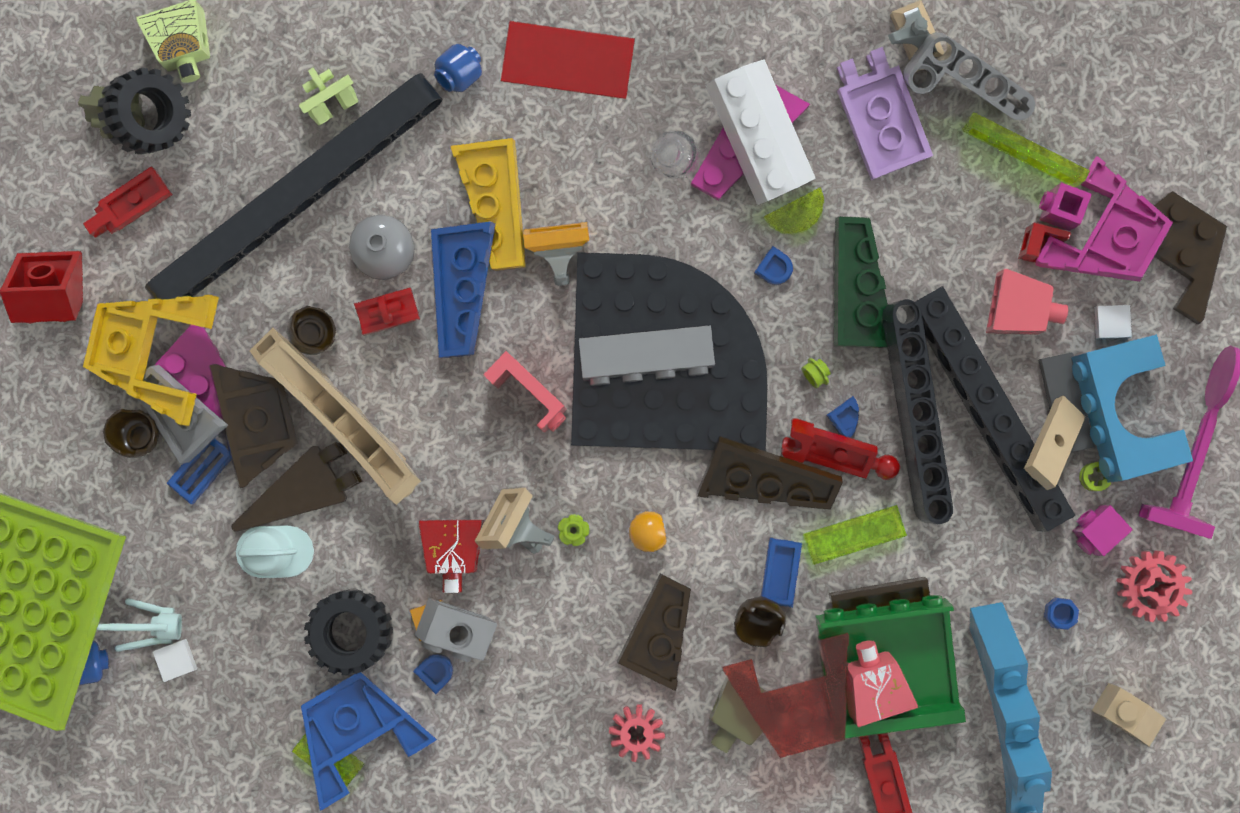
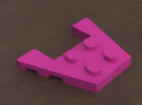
M1096 156L1081 185L1111 199L1082 250L1050 236L1035 265L1043 268L1140 282L1173 222L1144 196L1137 195L1126 185V180L1119 174L1115 175L1105 166L1106 163Z

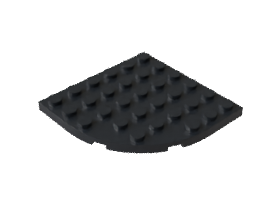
M578 252L571 446L714 450L717 440L721 436L766 451L768 384L765 356L752 321L735 297L706 273L675 259L644 254ZM711 325L715 366L708 368V374L689 376L688 370L676 371L675 377L656 379L655 374L642 375V381L623 382V377L609 378L610 384L594 386L590 385V380H583L579 338Z

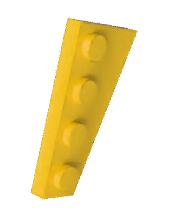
M508 138L450 146L453 156L456 158L460 170L459 174L462 183L465 185L470 200L469 204L477 223L490 221L496 223L489 260L491 269L499 271L525 268L515 140Z

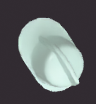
M288 525L250 528L242 534L236 548L237 562L242 570L250 576L258 578L297 576L308 568L314 554L313 543L308 534L298 527Z

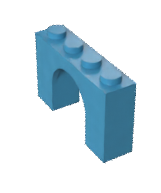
M1157 334L1071 357L1073 362L1072 373L1079 383L1082 394L1081 404L1088 415L1091 425L1090 436L1093 443L1097 446L1099 453V468L1108 483L1128 480L1193 461L1184 429L1141 438L1128 432L1122 426L1116 414L1115 397L1123 381L1134 374L1166 366Z

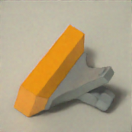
M587 222L524 229V247L533 251L534 255L541 256L549 262L555 275L553 277L555 285L564 286L569 284V275L567 274L568 263L571 257L589 241Z

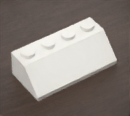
M765 60L742 66L715 78L706 85L757 205L816 179Z

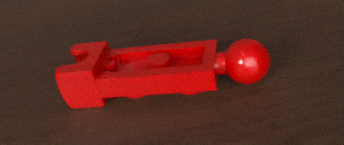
M791 419V438L785 437L782 441V456L804 463L805 460L865 479L870 469L875 470L877 476L883 480L895 478L900 471V463L896 457L892 455L876 457L878 454L877 446L823 429L814 428V423L801 419Z

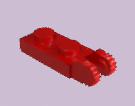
M888 733L877 734L884 753L872 755L868 735L858 737L864 756L862 761L876 812L913 813L897 755L892 750Z

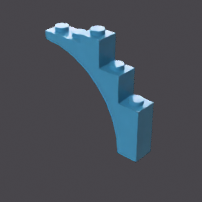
M1003 602L970 608L969 629L985 675L1001 747L1006 791V813H1043L1044 793L1051 789L1052 770L1038 738L1040 716L1027 687V659Z

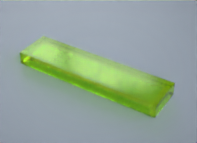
M975 112L968 117L962 128L964 133L1072 187H1077L1083 183L1090 170Z

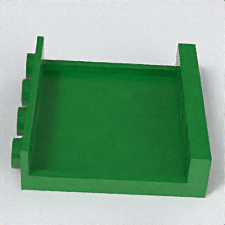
M929 595L923 597L920 602L910 603L909 600L900 599L889 602L890 606L877 607L875 604H862L856 607L857 610L844 612L841 608H832L823 611L824 614L815 615L828 725L834 740L966 722L965 709L959 702L950 611H954V608L946 598H942L940 595ZM864 641H874L878 653L889 652L899 664L918 708L857 727L848 713L844 667L847 663L859 660L856 651L857 644Z

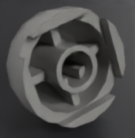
M374 215L365 218L356 225L350 236L349 250L352 261L362 273L372 279L388 280L408 269L414 257L415 244L410 231L401 221L392 216Z

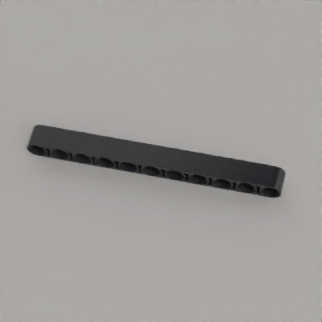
M422 73L413 76L154 276L145 285V289L153 299L164 300L184 296L194 297L434 111L441 104L442 97Z

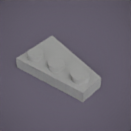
M160 365L149 366L145 371L143 381L190 392ZM198 398L195 399L189 426L177 424L174 419L157 412L149 404L141 400L149 415L155 420L157 428L180 464L189 463L228 426Z

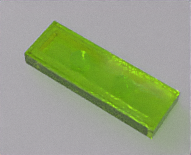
M893 505L803 533L812 565L905 537L907 534L898 506Z

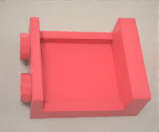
M507 351L483 374L498 389L512 375L549 410L548 414L537 424V427L544 433L548 429L554 432L566 420L563 414L567 410L565 406Z

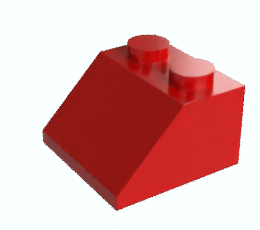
M82 252L17 253L0 289V295L10 322L31 324L36 322L76 321L83 303Z

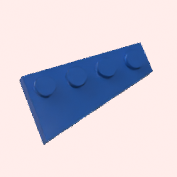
M490 221L431 229L439 358L474 355L496 223Z

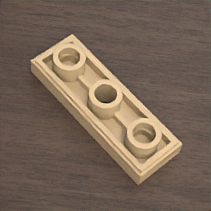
M1064 396L1054 400L1024 468L1046 490L1056 487L1086 417Z

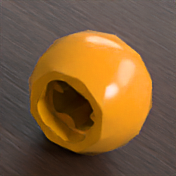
M645 511L636 515L631 521L629 537L636 548L643 552H655L664 547L667 539L662 515L657 512Z

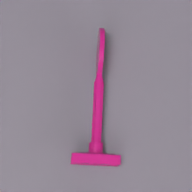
M1231 345L1224 348L1213 364L1205 390V401L1208 408L1201 419L1191 450L1193 461L1186 465L1177 496L1173 497L1170 508L1141 504L1139 517L1212 539L1215 526L1189 514L1193 502H1191L1216 427L1218 411L1228 402L1239 380V348Z

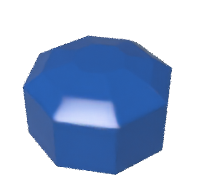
M1055 597L1045 605L1044 618L1052 628L1069 630L1078 622L1079 609L1072 600Z

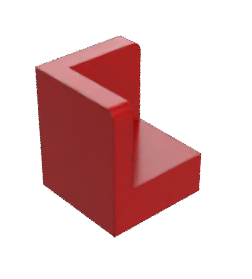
M1035 222L1025 229L1018 259L1036 263L1050 236L1065 242L1070 239L1071 232Z

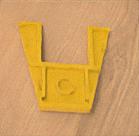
M208 294L200 297L184 296L176 297V299H148V301L140 302L123 301L97 304L83 367L112 385H117L124 389L132 397L149 404L157 412L174 419L177 424L189 426L196 393L143 381L156 323L159 317L212 329L219 297Z

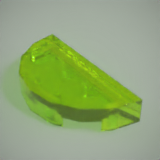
M821 187L763 217L771 228L782 234L796 235L806 232L817 223L823 212L824 195Z

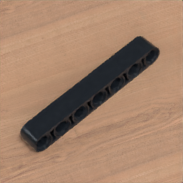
M904 299L888 304L883 311L882 319L915 515L919 520L931 524H944L952 517L953 502L922 314L916 302ZM899 307L903 308L907 315L904 324L897 318ZM905 339L912 346L909 356L902 350V343ZM910 372H913L917 377V384L914 388H911L907 382ZM916 404H919L922 408V416L919 420H916L913 416V408ZM922 436L928 442V447L924 453L918 447V441ZM928 468L933 474L932 482L929 485L923 479L924 472ZM933 501L938 505V512L934 517L929 513V506Z

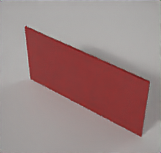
M510 21L501 81L626 99L635 38Z

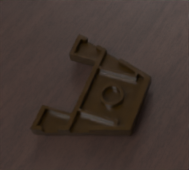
M1172 191L1154 204L1161 213L1173 222L1154 257L1190 280V283L1173 309L1195 324H1201L1205 318L1227 226Z

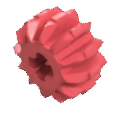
M637 704L636 714L633 715L630 708L625 706L623 711L626 719L615 714L613 720L620 726L609 727L610 734L618 735V737L611 740V746L617 747L623 744L619 751V756L623 758L630 750L632 751V762L637 761V752L641 751L645 760L650 759L648 747L657 752L661 749L660 745L653 739L661 740L665 738L664 732L655 730L663 725V721L660 718L650 722L655 714V710L650 708L645 716H643L642 704ZM637 725L642 726L644 737L639 739L637 736V740L631 739L630 728L634 726L637 729Z

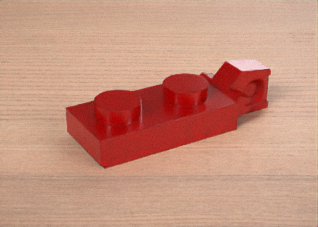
M149 167L98 201L99 205L94 209L97 214L84 222L83 225L89 234L95 238L107 230L113 234L173 194L156 169Z

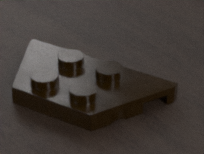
M212 364L209 365L221 418L228 425L224 430L238 488H244L256 476L275 463L279 457L298 444L285 388L272 377Z

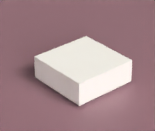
M1130 305L1094 307L1096 339H1124L1132 337Z
M187 639L153 651L163 682L197 670Z

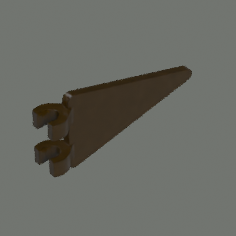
M335 442L323 450L319 446H312L232 524L231 528L233 531L238 532L343 503L347 500L344 491L360 484L363 480L357 470H352L338 479L335 476L329 463L347 454V451L340 442Z

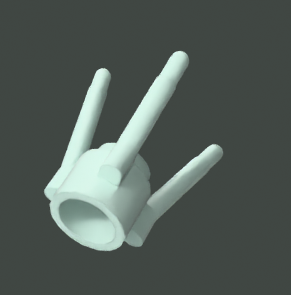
M128 598L125 600L127 605L159 615L152 617L151 624L110 623L98 624L97 630L150 631L151 636H157L155 638L117 645L115 651L119 652L157 644H172L173 640L180 639L182 616L181 614L174 613V608L160 607Z

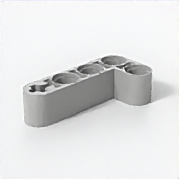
M934 32L923 41L903 71L905 83L918 94H926L932 91L946 72L1015 120L1028 118L1035 109L1034 97L1029 92L941 32ZM940 41H946V52L940 57H934V45ZM967 59H971L973 62L971 71L968 74L960 75V64ZM920 69H926V80L921 84H914V73ZM991 78H997V88L990 93H986V82ZM1008 93L1022 102L1019 108L1005 99Z

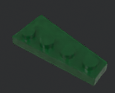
M843 216L835 218L834 347L887 348L882 319L883 311L888 305L884 290L886 289L884 276H881L879 269V254L870 218Z

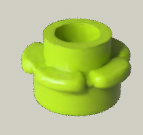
M809 358L807 364L801 368L805 378L816 389L822 384L828 385V376L831 375L828 366L821 359L815 361Z
M571 514L568 518H563L558 524V531H560L559 539L565 545H582L586 540L585 537L590 532L588 523L584 522L583 518L577 514ZM572 527H575L577 530L575 534L570 532Z

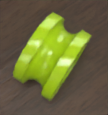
M1099 462L1086 464L1079 473L1081 485L1089 491H1102L1108 488L1111 482L1108 483L1104 475L1103 479L1098 480V486H1094L1095 481H1089L1088 475L1094 471L1093 468H1098L1097 473L1101 472Z

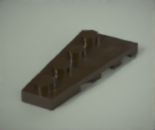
M719 436L698 487L697 497L709 498V495L724 496L725 500L738 501L739 498L758 500V503L771 504V501L786 502L789 506L831 510L843 484L842 476Z

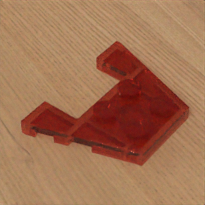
M848 633L817 640L826 672L825 675L765 692L760 691L752 659L721 666L723 673L778 757H786L845 740Z

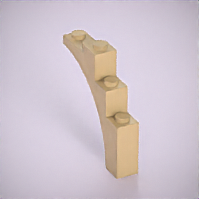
M272 328L249 350L257 363L296 397L338 439L393 503L397 505L403 498L413 492L421 481L406 463V458L397 446L370 423L363 412L333 385L325 373L275 328Z

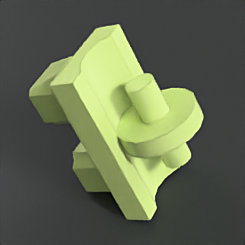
M314 67L308 70L312 79L302 85L304 90L308 94L318 87L320 92L300 103L299 107L303 113L308 112L309 116L318 125L333 117L324 101L335 95L344 110L358 102L356 93L351 86L353 81L349 75L326 87L324 83L334 78L330 69L319 75Z

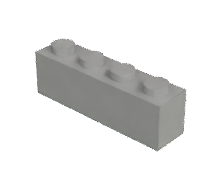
M711 325L579 338L582 377L584 381L590 380V385L592 386L610 384L609 378L623 377V382L642 381V375L655 374L656 379L673 378L676 371L688 370L689 376L708 374V368L715 366Z

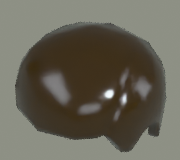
M307 305L292 314L288 321L286 333L289 342L301 353L317 355L333 345L336 327L332 317L326 311Z
M140 409L117 410L106 420L103 429L105 443L115 453L127 458L146 456L147 453H150L156 447L160 434L155 420L148 413Z
M763 596L747 599L737 610L734 621V633L740 641L750 646L768 647L777 635L782 636L786 626V614L779 604Z

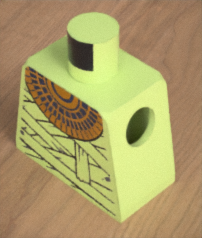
M188 0L136 17L157 61L167 71L178 69L181 82L183 83L193 82L200 78L196 63L209 59L210 51L205 13L196 0Z

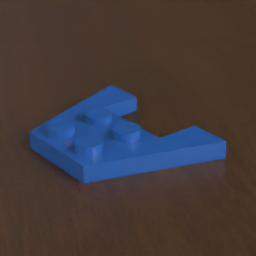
M361 672L350 676L301 705L320 811L350 793L334 766V763L391 729L407 757L412 756L437 740Z

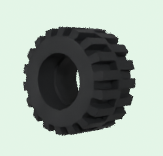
M139 68L110 81L111 85L106 86L102 91L105 97L98 101V107L103 108V112L98 113L99 121H105L106 126L102 127V130L105 134L111 133L113 135L110 141L114 145L122 144V150L126 152L135 151V154L142 155L168 149L184 137L181 132L188 130L190 125L185 119L191 117V110L186 109L185 104L190 103L188 96L182 97L180 91L184 88L181 84L174 85L172 83L174 77L169 74L161 76V70L155 68L149 71L148 68ZM136 93L145 95L156 106L158 120L153 130L141 127L133 118L131 101Z
M357 589L340 591L320 600L317 603V607L310 611L308 616L311 618L309 622L305 623L304 630H308V636L304 637L305 644H310L311 650L308 651L310 657L315 656L318 659L316 664L321 668L326 666L329 668L328 672L333 674L340 672L341 675H350L363 672L382 659L386 654V649L390 647L392 640L389 639L390 635L393 634V626L390 627L389 623L392 618L390 613L386 614L384 610L386 606L382 601L378 602L373 594H365L363 590ZM345 612L357 615L366 627L365 643L355 651H347L338 646L332 635V625L335 618Z

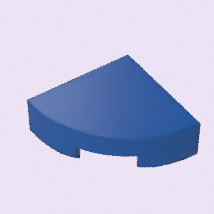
M854 396L826 415L838 433L849 438L854 434L859 420V407Z

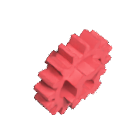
M1142 551L1141 559L1131 556L1129 560L1132 566H1121L1120 568L1126 574L1125 578H1117L1116 582L1124 584V589L1117 592L1118 596L1127 597L1122 606L1127 609L1134 608L1132 613L1134 617L1141 618L1144 615L1145 621L1154 622L1156 617L1159 621L1166 622L1168 620L1167 613L1171 616H1179L1180 614L1176 607L1178 605L1187 607L1188 603L1183 599L1184 594H1192V590L1185 588V583L1192 580L1191 577L1182 576L1181 574L1186 566L1184 564L1174 565L1176 556L1167 555L1164 558L1163 551H1154L1153 556L1150 551ZM1157 564L1164 567L1170 573V576L1163 574L1161 567H1158ZM1140 572V576L1138 577L1137 581L1135 582V579H1136L1138 573ZM1155 581L1164 582V584L1155 587L1154 592L1144 590L1154 585ZM1137 597L1146 598L1151 608L1142 604Z

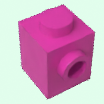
M1061 182L1050 191L1044 193L1039 204V209L1043 210L1039 220L1071 231L1081 225L1092 194Z
M1100 505L1095 511L1089 509L1077 519L1076 522L1079 525L1073 530V533L1078 537L1076 540L1077 545L1086 554L1091 555L1093 553L1096 556H1105L1133 529L1111 505Z

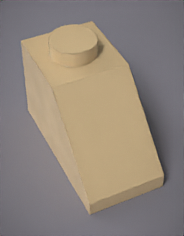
M1108 683L1092 709L1094 713L1149 747L1166 720L1165 717L1145 702L1121 687Z

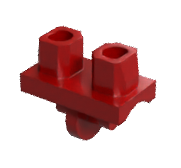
M411 287L354 303L364 336L420 320Z

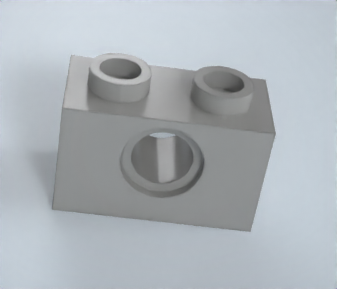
M428 598L415 636L424 642L422 647L430 651L441 653L442 649L453 652V657L465 662H471L472 658L484 661L497 623L487 616ZM456 626H460L458 636L450 639L451 630Z

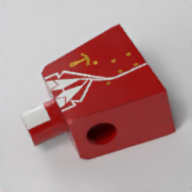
M484 520L419 521L427 573H442L443 593L462 592V573H475L477 571L480 547L475 542V539L484 524Z

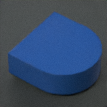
M772 246L754 274L769 284L781 285L792 275L793 264L786 254Z
M432 654L413 672L437 694L452 678L453 665L445 655Z

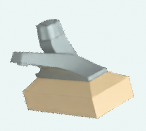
M922 0L892 11L890 14L896 28L895 32L888 35L891 44H903L910 60L923 41L935 32ZM938 42L933 47V56L940 57L944 54V50L940 42Z
M526 488L502 489L475 542L481 549H506L515 543H520L531 553L535 554L542 549V545L551 546L554 535L539 529L530 521L529 508L527 506L532 498V494Z

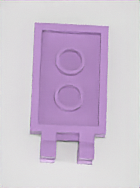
M883 47L870 51V55L866 56L872 70L870 73L858 76L853 58L840 63V66L836 68L841 81L845 85L839 88L837 92L871 180L933 156L900 67L898 65L889 68Z

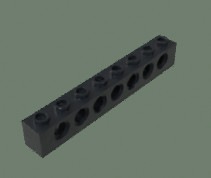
M942 286L915 301L921 310L927 342L1036 531L1048 532L1075 517V513L1058 484L1055 488L1046 490L1024 469L1035 444L944 287Z

